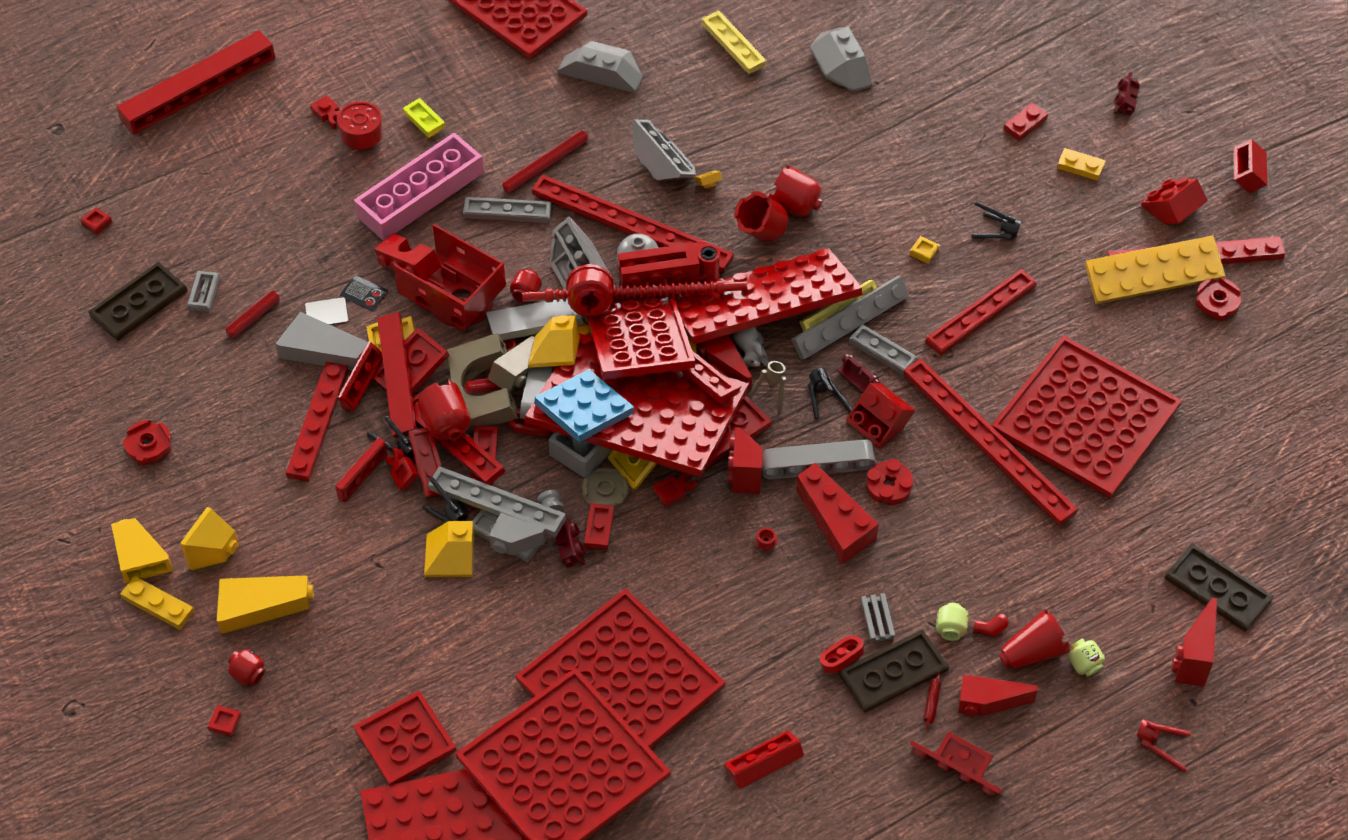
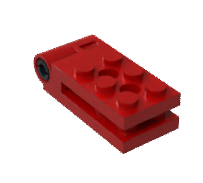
M706 241L618 253L619 285H623L624 288L627 285L633 287L634 284L636 287H639L640 284L643 287L646 284H649V286H652V284L659 286V283L662 286H665V283H668V285H672V283L678 285L679 282L681 285H684L685 282L687 284H691V282L697 284L698 281L700 284H704V281L709 284L710 281L719 279L720 251L714 245H707Z

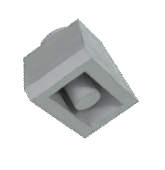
M500 513L489 534L490 548L498 553H506L513 556L541 546L546 541L545 528Z

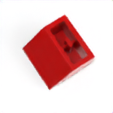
M1182 178L1180 180L1168 179L1161 184L1162 187L1148 193L1147 198L1140 202V204L1164 224H1176L1183 221L1208 200L1198 179Z
M869 383L845 421L877 447L881 448L904 429L915 409L882 383Z
M735 427V437L730 436L728 483H732L733 493L760 494L763 448L739 427Z

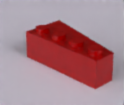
M816 463L797 475L796 491L809 513L814 516L820 531H823L827 537L831 549H834L838 555L841 565L877 539L879 524Z

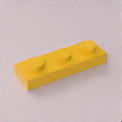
M136 576L132 578L120 593L123 600L179 630L182 629L195 612L192 606Z

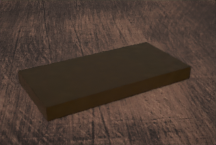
M158 261L89 310L88 313L94 321L118 341L188 291L187 286Z
M1193 543L1179 557L1164 577V579L1205 606L1211 598H1217L1216 613L1244 632L1250 628L1273 599V595Z
M922 629L839 671V676L865 713L935 678L938 673L941 675L947 672L949 665Z

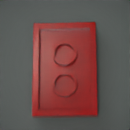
M416 328L405 340L412 395L450 356L447 350L419 328ZM382 364L376 370L372 379L387 391L384 366Z

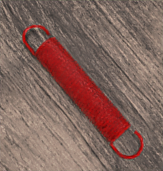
M939 673L930 682L923 719L927 723L926 730L929 727L928 723L932 724L935 721L941 689V682L938 681Z

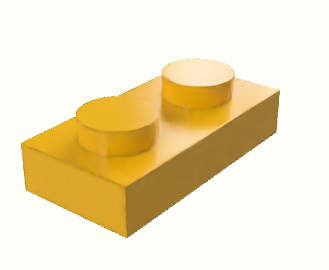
M1064 148L1057 169L1098 181L1106 160Z

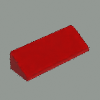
M371 341L367 343L338 396L341 407L345 411H355L382 361V352Z
M786 731L724 763V767L736 786L742 789L804 756L801 742L790 731Z

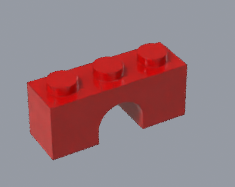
M394 233L374 248L378 256L377 261L383 268L394 270L393 265L396 264L424 281L441 267L434 249L419 244L411 250L407 239Z

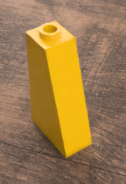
M308 576L220 579L217 624L220 633H228L309 609L310 599H314V585L309 584Z

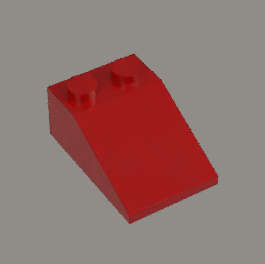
M1211 598L1184 636L1182 645H1177L1176 656L1173 657L1171 672L1175 673V682L1205 687L1214 662L1217 598Z

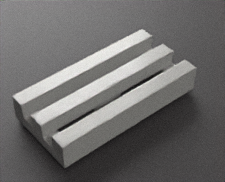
M197 272L187 304L188 310L193 311V308H196L197 311L201 312L202 309H205L206 312L210 313L221 278L220 273ZM206 277L199 301L196 302L202 279ZM213 278L212 283H211V286H210V290H209V293H208V296H207L206 303H204V302H205L206 295H207V292H208V288H209V285H210V282H211V279Z
M885 593L880 594L878 597L876 595H871L870 598L861 596V604L870 642L895 639ZM878 603H881L888 634L884 632ZM869 604H872L879 635L876 636L868 607Z

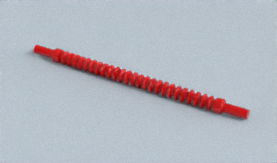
M717 280L716 283L710 281L709 284L704 281V284H700L698 281L697 284H694V282L687 284L685 282L684 285H681L679 282L678 285L674 283L668 285V283H665V286L659 283V286H655V284L649 286V284H646L645 287L642 284L636 287L634 284L633 287L627 285L626 288L623 285L617 288L615 285L612 297L615 299L621 297L623 299L624 296H627L629 299L630 296L634 298L640 296V298H643V295H646L649 298L650 295L662 297L663 294L666 297L672 294L674 297L675 294L681 296L682 293H685V296L691 293L693 296L694 293L701 295L702 292L707 295V292H710L711 295L714 292L724 294L725 291L747 290V281L724 283V280ZM557 288L556 291L545 289L542 292H522L523 301L545 300L546 303H552L554 300L559 302L560 299H563V302L568 299L565 288L562 291H559Z

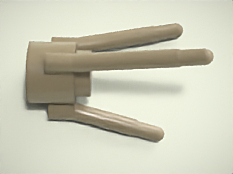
M778 361L769 362L767 369L762 370L760 377L747 397L751 400L764 379H766V382L771 387L779 384L778 413H782L784 384L786 381V377H784L786 370L784 364Z

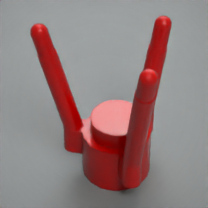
M1142 719L1136 737L1142 740L1141 746L1151 749L1175 767L1186 772L1187 768L1151 742H1157L1161 732L1180 736H1191V732L1158 725Z

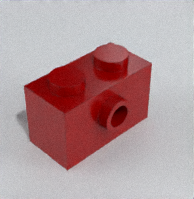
M1253 139L1234 147V180L1248 193L1268 185L1267 152Z

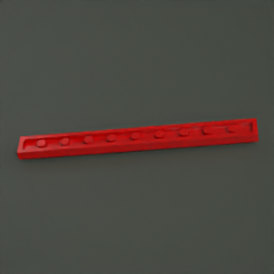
M541 175L532 188V195L626 234L647 235L660 248L704 242V240L545 175ZM716 246L720 251L719 272L724 274L734 259V253Z
M919 359L904 369L903 375L1055 523L1060 526L1077 514L1078 508L927 363Z

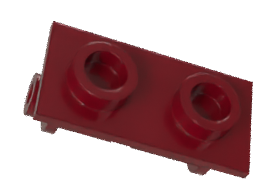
M1130 72L1125 78H1121L1117 85L1119 90L1114 99V114L1121 110L1126 115H1131L1135 111L1140 84L1138 80L1132 79L1133 72Z
M846 354L842 358L844 363L836 369L862 393H864L869 383H882L885 385L879 380L877 375H873L853 355Z
M567 517L556 536L558 546L566 544L559 548L562 563L566 567L574 566L576 561L586 565L583 557L586 552L578 539L580 530L577 524L571 522Z

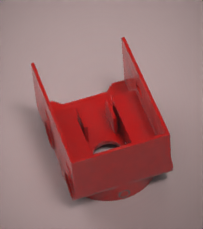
M433 224L435 253L441 267L424 281L394 264L397 292L418 304L421 308L432 312L440 322L464 331L468 326L475 325L487 317L486 312L492 311L495 297L507 285L504 263ZM465 290L471 296L468 299L463 298L461 300L454 296L453 293Z

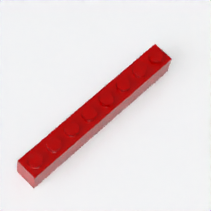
M260 30L248 35L116 106L120 121L133 135L276 59L273 44Z

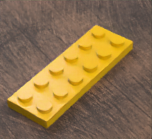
M1214 236L1086 260L1085 262L1096 304L1201 284L1207 279L1215 281L1225 277Z

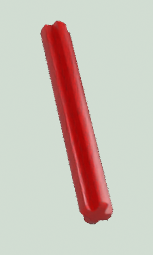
M580 130L502 183L503 189L507 193L512 192L587 142L588 134Z

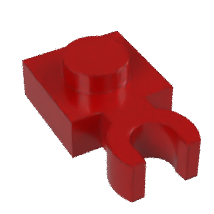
M328 95L310 104L311 111L322 122L329 120L330 127L333 129L337 128L335 121H337L340 108Z
M393 448L392 451L395 457L386 456L385 460L388 465L393 466L390 474L400 490H407L420 474L411 459L404 457L402 449Z
M684 472L678 480L672 475L653 485V492L664 507H667L685 498V491L695 490L697 488V481L686 482V480L691 478V474Z

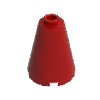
M1045 609L1000 648L1002 653L999 654V658L1005 667L1010 666L1013 670L1066 655L1071 652L1068 642L1064 644L1062 641L1065 634L1051 612L1048 613V610Z

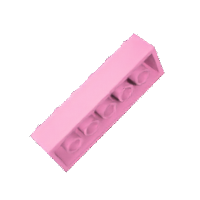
M453 133L354 199L356 217L384 241L391 234L397 233L484 173L482 156L456 133Z

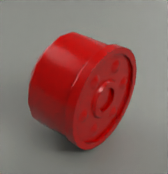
M366 101L352 102L344 106L337 115V124L342 141L348 147L364 150L372 148L381 140L383 135L382 114L376 105Z
M593 264L582 265L571 271L566 280L570 308L578 315L585 317H596L604 314L610 308L613 301L614 283L611 274L605 268Z

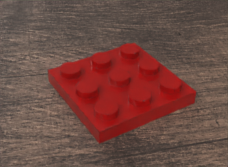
M420 690L353 725L356 734L388 785L400 783L457 751L452 739Z

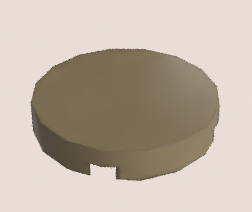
M599 468L592 471V474L584 478L582 484L583 499L589 506L591 503L614 505V509H616L627 500L629 486L625 476L623 477L619 471L612 468Z

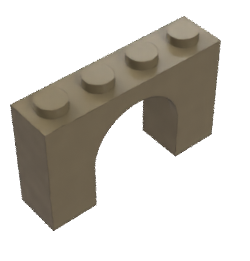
M498 333L447 349L450 356L446 359V366L451 374L448 381L458 385L471 417L470 426L465 432L466 435L474 433L475 426H495L518 418L515 399L507 388L482 396L467 394L465 390L467 381L474 380L480 373L491 369L493 362L507 353L506 345Z

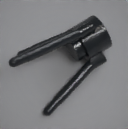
M977 201L974 203L975 206L988 211L983 212L984 216L1002 222L1000 231H1004V234L980 233L972 234V238H1003L1010 240L1011 236L1017 237L1021 220L1001 213Z
M817 368L810 373L809 379L811 382L808 384V388L811 393L815 419L819 418L816 390L819 392L827 390L830 393L834 392L849 412L852 411V407L834 385L824 368Z
M385 416L384 419L399 437L396 442L397 448L403 450L404 457L413 458L414 455L409 436L404 435L388 416ZM367 432V435L373 440L378 438L377 435ZM385 441L386 448L392 451L393 448H396Z
M431 477V483L448 504L444 509L445 516L426 504L422 505V508L444 523L448 521H466L469 516L468 510L463 506L462 502L455 499V502H452L437 481Z

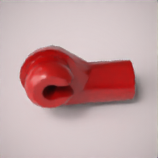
M998 614L988 623L975 620L973 632L997 636L1008 627V618L1004 614Z

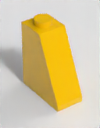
M136 518L124 519L111 524L120 569L125 583H129L134 576L145 579L173 571L168 554Z

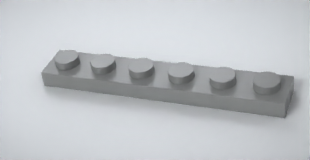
M896 276L792 338L791 340L800 359L808 358L909 297L910 295L902 277Z
M440 466L433 475V478L450 498L498 516L500 513L544 527L545 533L556 537L566 520V514ZM430 481L428 484L429 490L439 493Z

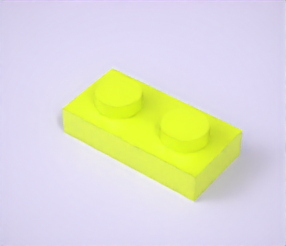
M420 98L403 108V114L428 138L445 129V122Z

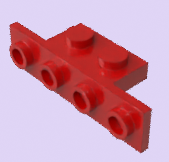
M949 731L936 753L911 740L909 745L915 747L913 753L926 760L928 756L937 759L935 765L948 772L951 768L959 771V778L972 784L973 780L981 783L980 789L992 796L996 792L1001 795L1003 794V789L982 779L994 757L992 754Z

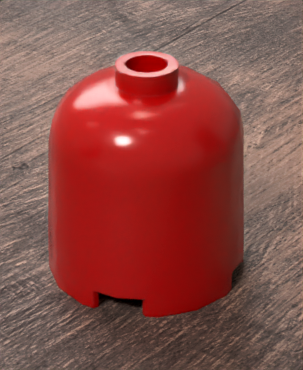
M789 164L787 168H783L774 183L777 186L774 195L769 194V197L781 204L788 213L800 218L809 216L813 210L818 211L823 203V200L820 199L822 189L819 182Z
M752 191L751 195H748L745 199L741 198L734 212L738 229L764 242H772L779 239L788 227L789 219L785 208L761 191Z
M451 381L447 382L448 385L439 386L438 383H434L426 387L419 393L420 400L416 402V407L428 431L434 438L441 441L460 438L469 428L471 421L458 385Z

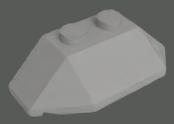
M840 27L820 33L810 46V50L824 76L832 82L846 87L852 93L872 87L865 54L850 28Z
M590 41L565 55L558 68L559 74L636 93L643 79L629 50Z
M634 119L632 122L634 153L640 159V163L651 172L654 179L658 181H673L695 177V167L670 138L661 130L655 128L650 120Z
M566 218L552 230L553 240L549 263L565 290L568 275L579 266L593 264L601 266L608 271L592 241L572 218Z

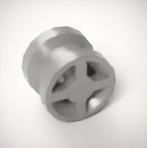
M548 490L538 496L537 502L560 512L565 511L563 503L560 502V493L557 490Z

